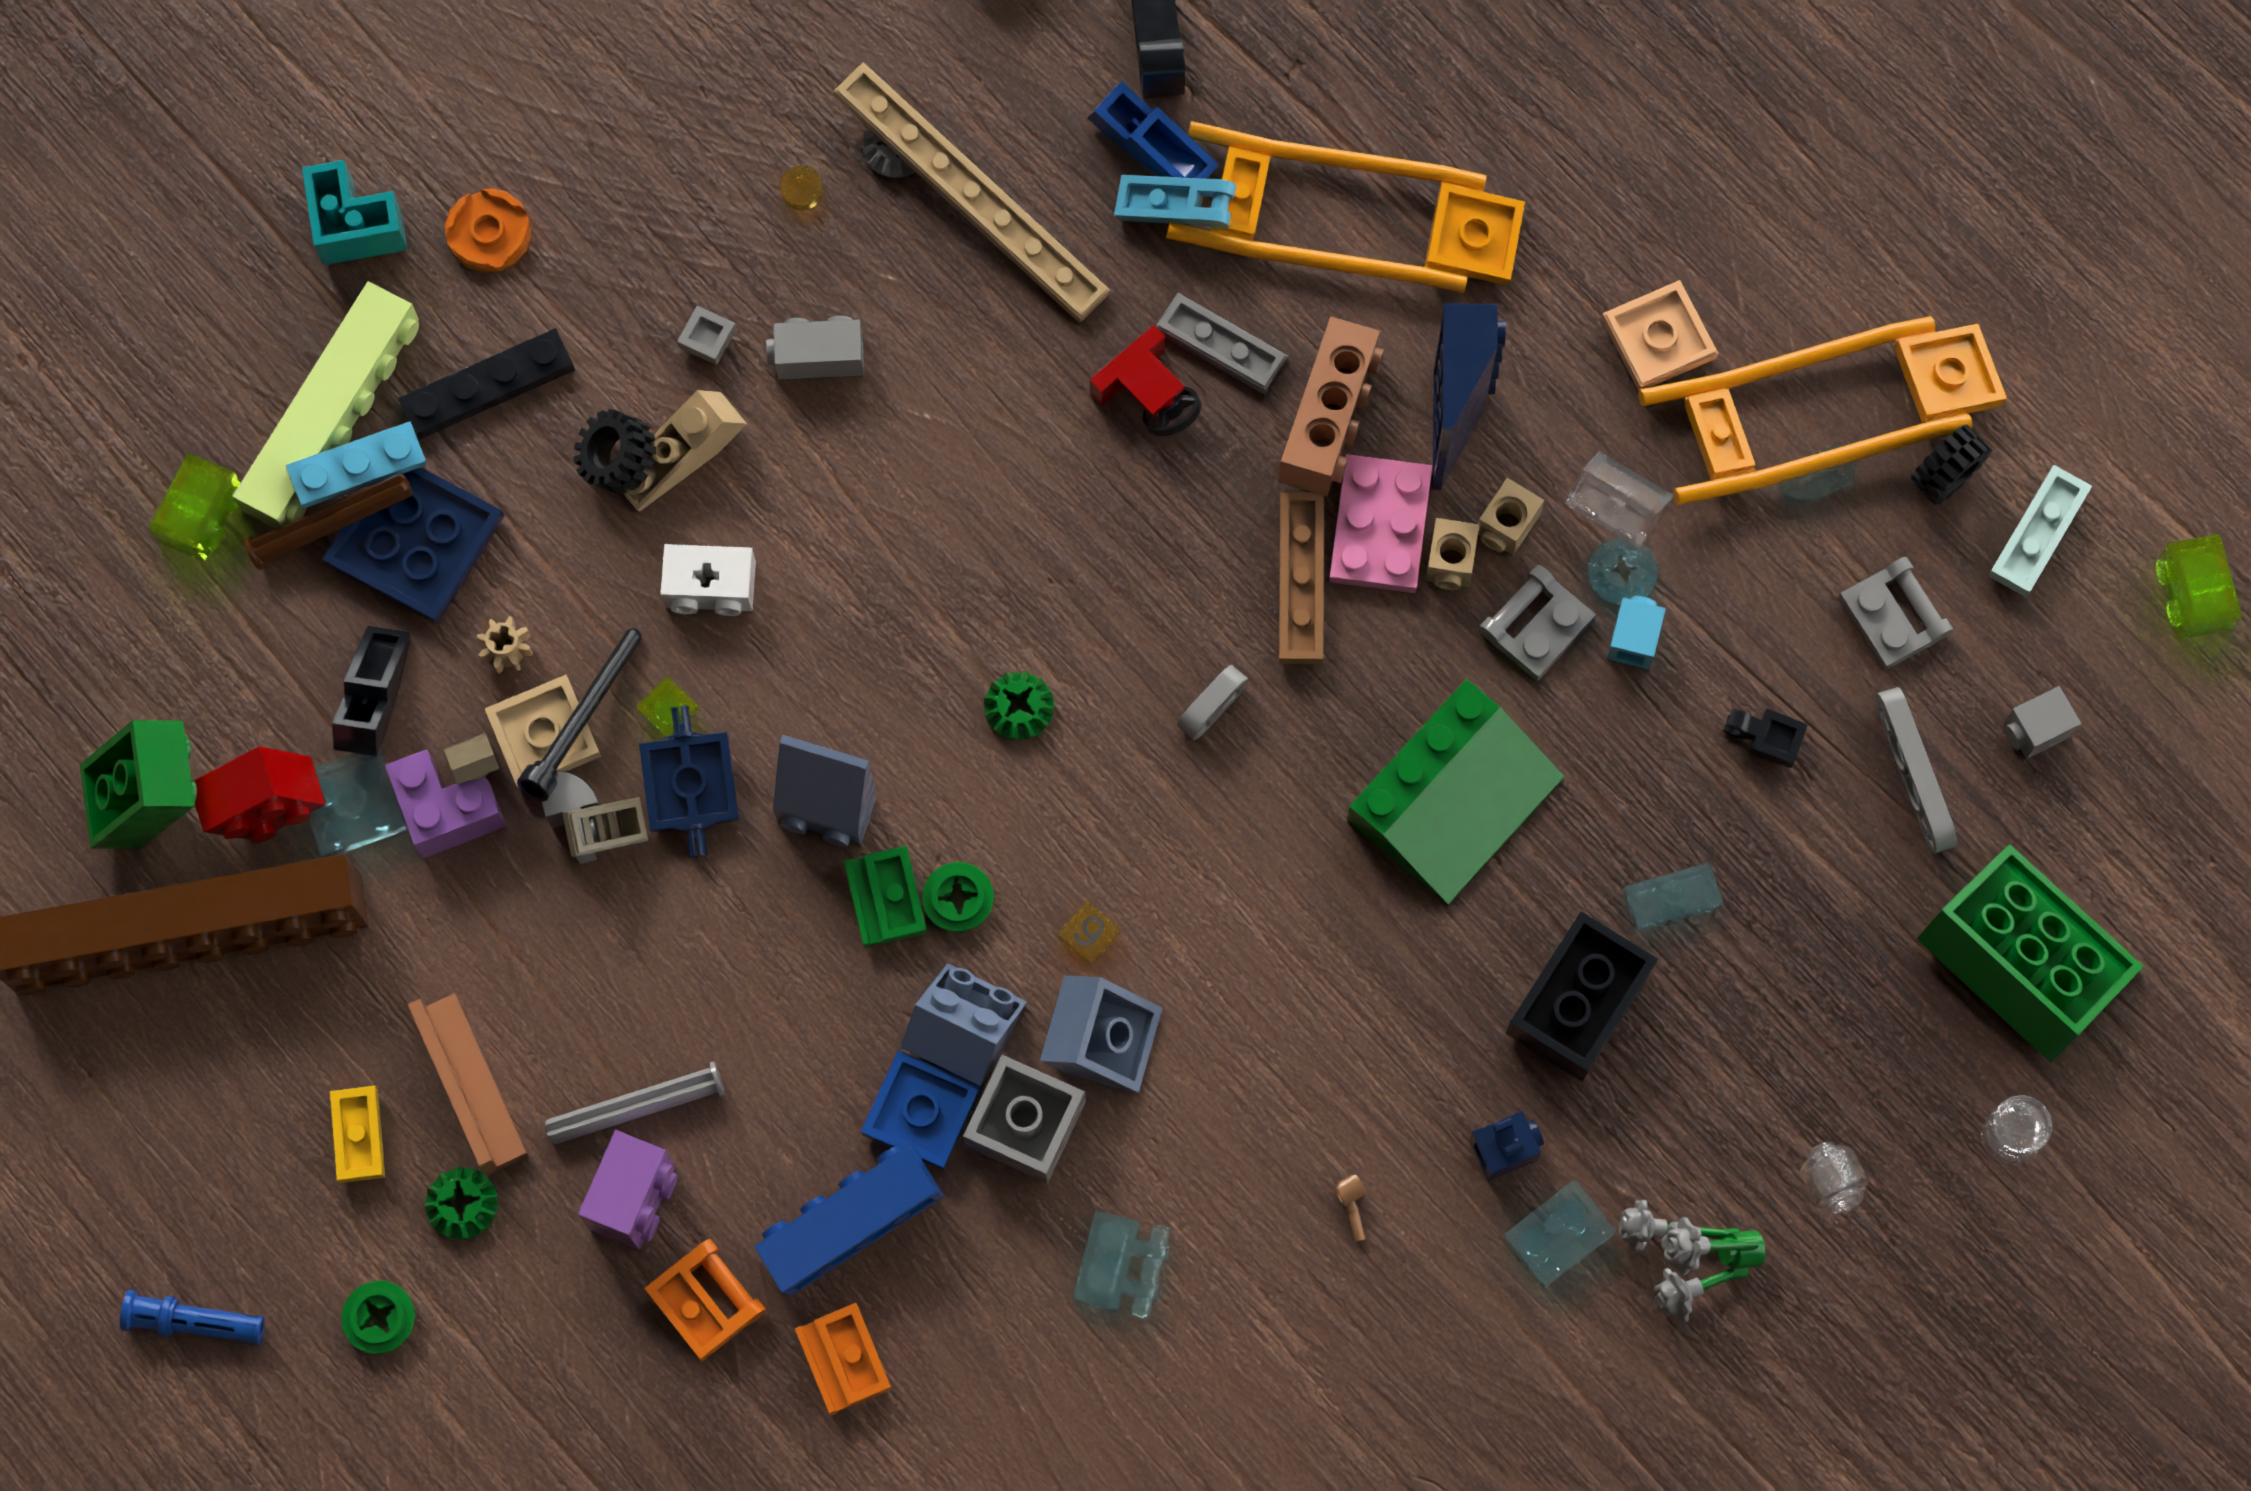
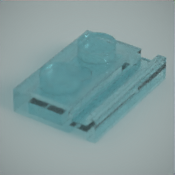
M1574 1179L1503 1235V1239L1527 1269L1535 1275L1545 1290L1616 1234L1617 1230L1614 1226L1610 1225L1601 1210Z

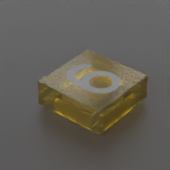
M1086 901L1058 932V937L1092 965L1118 937L1121 929L1090 902Z

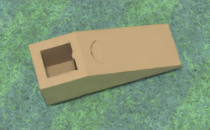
M696 390L654 434L655 441L649 443L656 447V454L649 455V460L654 461L652 469L645 467L643 472L648 477L644 482L636 479L638 487L634 490L627 488V493H624V495L637 511L643 510L716 456L747 423L721 392Z

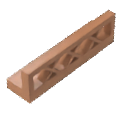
M454 993L428 1006H425L421 999L407 1004L480 1168L488 1176L529 1157L456 994Z

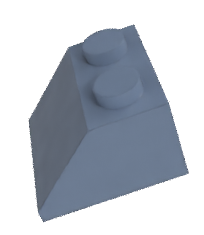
M1064 976L1040 1061L1073 1077L1132 1093H1139L1162 1007L1102 977Z

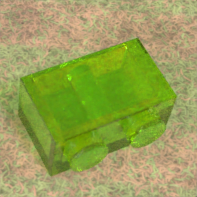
M187 453L148 529L158 543L205 562L210 550L215 551L222 541L224 534L223 525L229 513H234L239 508L232 497L241 484L239 478L232 470Z
M2220 534L2167 544L2159 559H2157L2156 571L2159 582L2167 586L2170 600L2167 602V613L2171 625L2177 626L2180 639L2232 630L2242 617Z

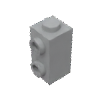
M833 316L828 318L827 321L810 322L805 318H790L785 320L784 323H775L774 339L766 340L768 365H775L778 380L864 376L863 333L860 319L853 320L848 316Z

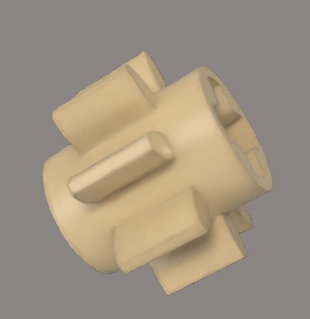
M511 616L507 618L505 623L496 624L495 621L490 619V628L487 630L486 635L477 634L479 643L487 647L478 654L482 662H489L493 659L494 668L499 674L503 671L504 667L513 666L517 671L521 670L519 662L522 660L523 655L532 656L533 654L530 646L522 643L531 636L527 627L516 631L515 622ZM507 639H511L513 644L505 645ZM497 645H505L502 651H499Z

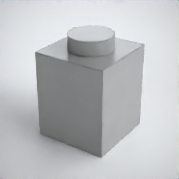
M2058 686L2013 708L2005 720L2007 725L2005 726V732L2011 745L2016 750L2021 749L2026 759L2072 737L2080 727L2081 722L2062 689Z

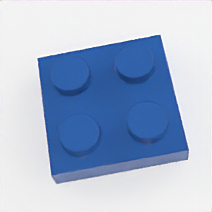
M898 1050L862 1127L861 1135L890 1148L900 1145L903 1149L909 1146L918 1152L923 1162L945 1171L981 1091V1086Z

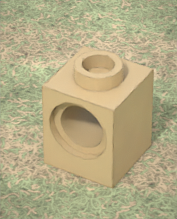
M1506 478L1479 519L1478 535L1481 536V541L1496 552H1503L1504 550L1513 556L1541 515L1544 500L1511 479ZM1501 514H1511L1518 519L1519 523L1513 527H1506L1498 522L1497 517Z
M1436 518L1426 581L1435 582V586L1445 590H1458L1461 586L1469 588L1479 524ZM1447 550H1454L1462 555L1463 560L1459 563L1451 564L1444 561L1441 554Z

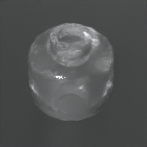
M1831 1142L1822 1143L1812 1148L1808 1153L1809 1158L1802 1165L1800 1174L1816 1207L1824 1210L1830 1209L1831 1213L1835 1214L1846 1212L1859 1205L1864 1198L1863 1193L1867 1189L1868 1179L1854 1150L1844 1145L1834 1146Z

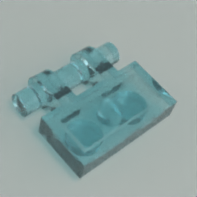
M1095 1210L1073 1301L1118 1312L1121 1297L1125 1295L1135 1298L1131 1311L1132 1315L1149 1318L1152 1303L1158 1301L1161 1290L1157 1283L1162 1263L1168 1262L1171 1250L1167 1246L1171 1229L1160 1225H1153L1150 1240L1142 1241L1136 1239L1140 1221ZM1132 1255L1145 1258L1139 1281L1126 1279Z

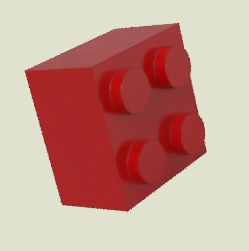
M261 746L194 780L197 787L195 806L203 832L223 835L225 839L241 838L250 840L251 843L268 841L276 836V830L286 825L303 823L311 818V812L326 805L311 756Z

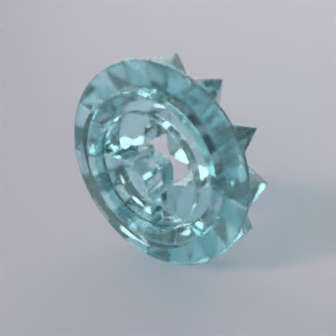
M1617 536L1613 540L1605 543L1602 542L1592 554L1588 565V577L1592 588L1601 598L1610 603L1621 605L1623 597L1628 599L1634 596L1647 597L1652 592L1657 582L1658 564L1653 557L1651 548H1646L1640 544L1637 538L1630 540ZM1620 555H1622L1627 566L1637 568V570L1630 572L1627 586H1625V581L1620 573L1610 571L1617 568Z

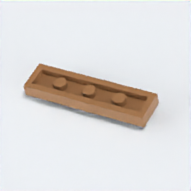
M1280 492L1279 664H1323L1324 495L1314 492Z

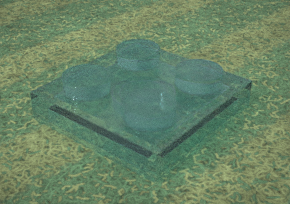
M381 749L377 757L354 753L315 767L326 805L311 812L309 822L322 858L339 855L408 830L385 767L386 762Z

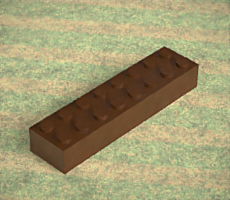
M340 854L0 917V980L14 992H18L19 995L29 996L41 994L46 991V986L63 983L65 987L84 986L91 982L90 978L108 975L110 979L128 978L135 975V970L152 967L155 971L172 970L180 966L179 962L197 959L201 963L215 962L223 959L224 953L241 951L242 954L247 955L259 954L269 949L268 945L286 942L287 946H302L313 942V937L330 934L332 938L350 937L357 934V929L369 927L362 876L347 855Z

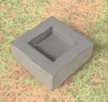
M696 306L677 340L678 347L717 365L737 330L736 325L726 318Z

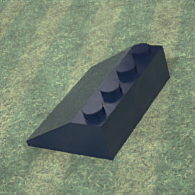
M1444 303L1433 367V490L1442 489L1485 410L1488 394H1495L1496 379L1499 376V363L1502 362V347H1505L1506 321L1498 320V304Z

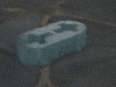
M1836 444V445L1828 446V447H1826V448H1824V449H1822V450H1820V451H1818V452H1816V453H1814V454H1818V453H1821V452H1825V451H1828V450H1832V449H1835V448H1839V447H1842V446H1844V445H1837V444ZM1858 460L1846 463L1841 475L1837 470H1832L1825 474L1822 473L1825 470L1798 477L1797 480L1799 482L1813 477V480L1807 483L1804 493L1799 488L1792 490L1789 488L1792 479L1778 483L1779 495L1785 503L1791 506L1801 507L1808 505L1851 483L1857 470Z

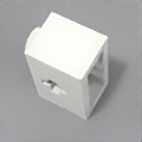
M664 544L660 594L665 608H671V611L679 614L697 613V609L715 610V613L723 616H737L741 614V611H752L756 560L752 548ZM707 577H714L715 580H711L709 587H702V584L706 583Z

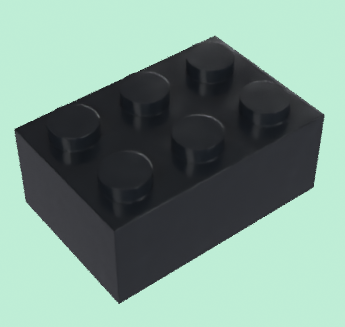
M1581 911L1511 1019L1506 1035L1583 1082L1653 972L1658 958Z

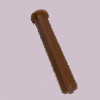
M403 474L392 476L255 539L251 536L246 537L244 543L247 553L255 567L261 570L265 568V562L410 498L412 495L411 485Z

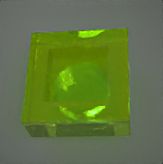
M667 676L636 706L637 711L665 737L674 734L670 708H679L681 724L682 714L680 706H689L690 719L700 710L699 706Z

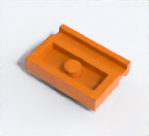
M857 1303L820 1317L805 1326L795 1328L830 1416L847 1407L855 1406L892 1390Z

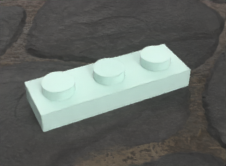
M2053 465L1988 576L2027 598L2092 486Z

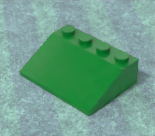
M1466 678L1351 803L1347 821L1448 906L1564 779V775L1499 705Z
M2010 844L1964 887L1916 938L2050 1063L2065 1050L2144 967Z

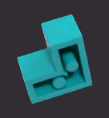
M345 160L302 167L313 244L323 266L408 250L402 211L393 191L356 197L354 180Z

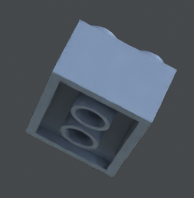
M782 735L779 743L773 811L776 820L781 822L780 826L797 834H806L807 830L823 834V840L840 847H848L849 843L861 846L877 800L869 761Z

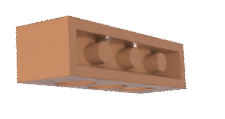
M1330 316L1281 459L1278 482L1327 497L1333 481L1341 483L1348 458L1343 457L1342 453L1345 445L1352 447L1354 445L1360 421L1354 420L1357 408L1366 409L1372 390V385L1366 384L1369 372L1378 373L1384 354V349L1377 347L1379 330ZM1345 368L1351 370L1354 373L1343 374L1339 372L1338 369ZM1329 404H1334L1342 409L1330 410L1325 406ZM1318 440L1325 441L1329 446L1319 447L1312 442Z

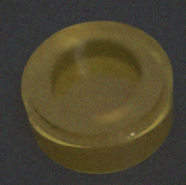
M799 165L788 169L783 174L780 180V191L782 199L787 206L795 210L804 211L815 207L820 202L823 196V185L821 177L816 170L808 166Z

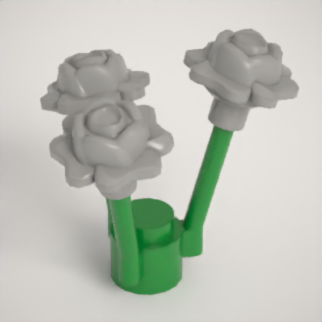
M1636 1200L1634 1208L1625 1209L1620 1217L1618 1233L1623 1241L1630 1243L1632 1252L1642 1253L1652 1237H1661V1246L1667 1263L1675 1266L1681 1275H1687L1689 1271L1697 1270L1699 1268L1700 1256L1707 1255L1709 1251L1718 1250L1720 1262L1725 1266L1729 1265L1728 1270L1702 1280L1694 1278L1686 1282L1669 1268L1663 1270V1278H1660V1284L1654 1288L1656 1293L1655 1300L1657 1305L1662 1308L1664 1315H1674L1676 1319H1680L1683 1323L1689 1321V1313H1692L1693 1299L1703 1295L1704 1290L1731 1279L1748 1277L1749 1268L1761 1266L1765 1259L1764 1240L1762 1235L1756 1230L1739 1231L1738 1228L1716 1229L1696 1227L1686 1217H1682L1679 1222L1667 1224L1665 1219L1653 1218L1652 1213L1647 1210L1646 1200Z

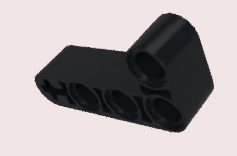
M1131 0L1142 98L1185 95L1184 50L1182 38L1179 35L1176 1Z

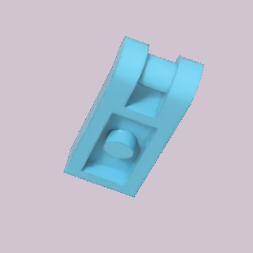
M1121 175L1114 216L1120 221L1174 222L1226 229L1229 227L1231 213L1228 212L1229 200H1233L1235 197L1236 184L1221 179ZM1203 196L1213 197L1211 208L1202 207Z

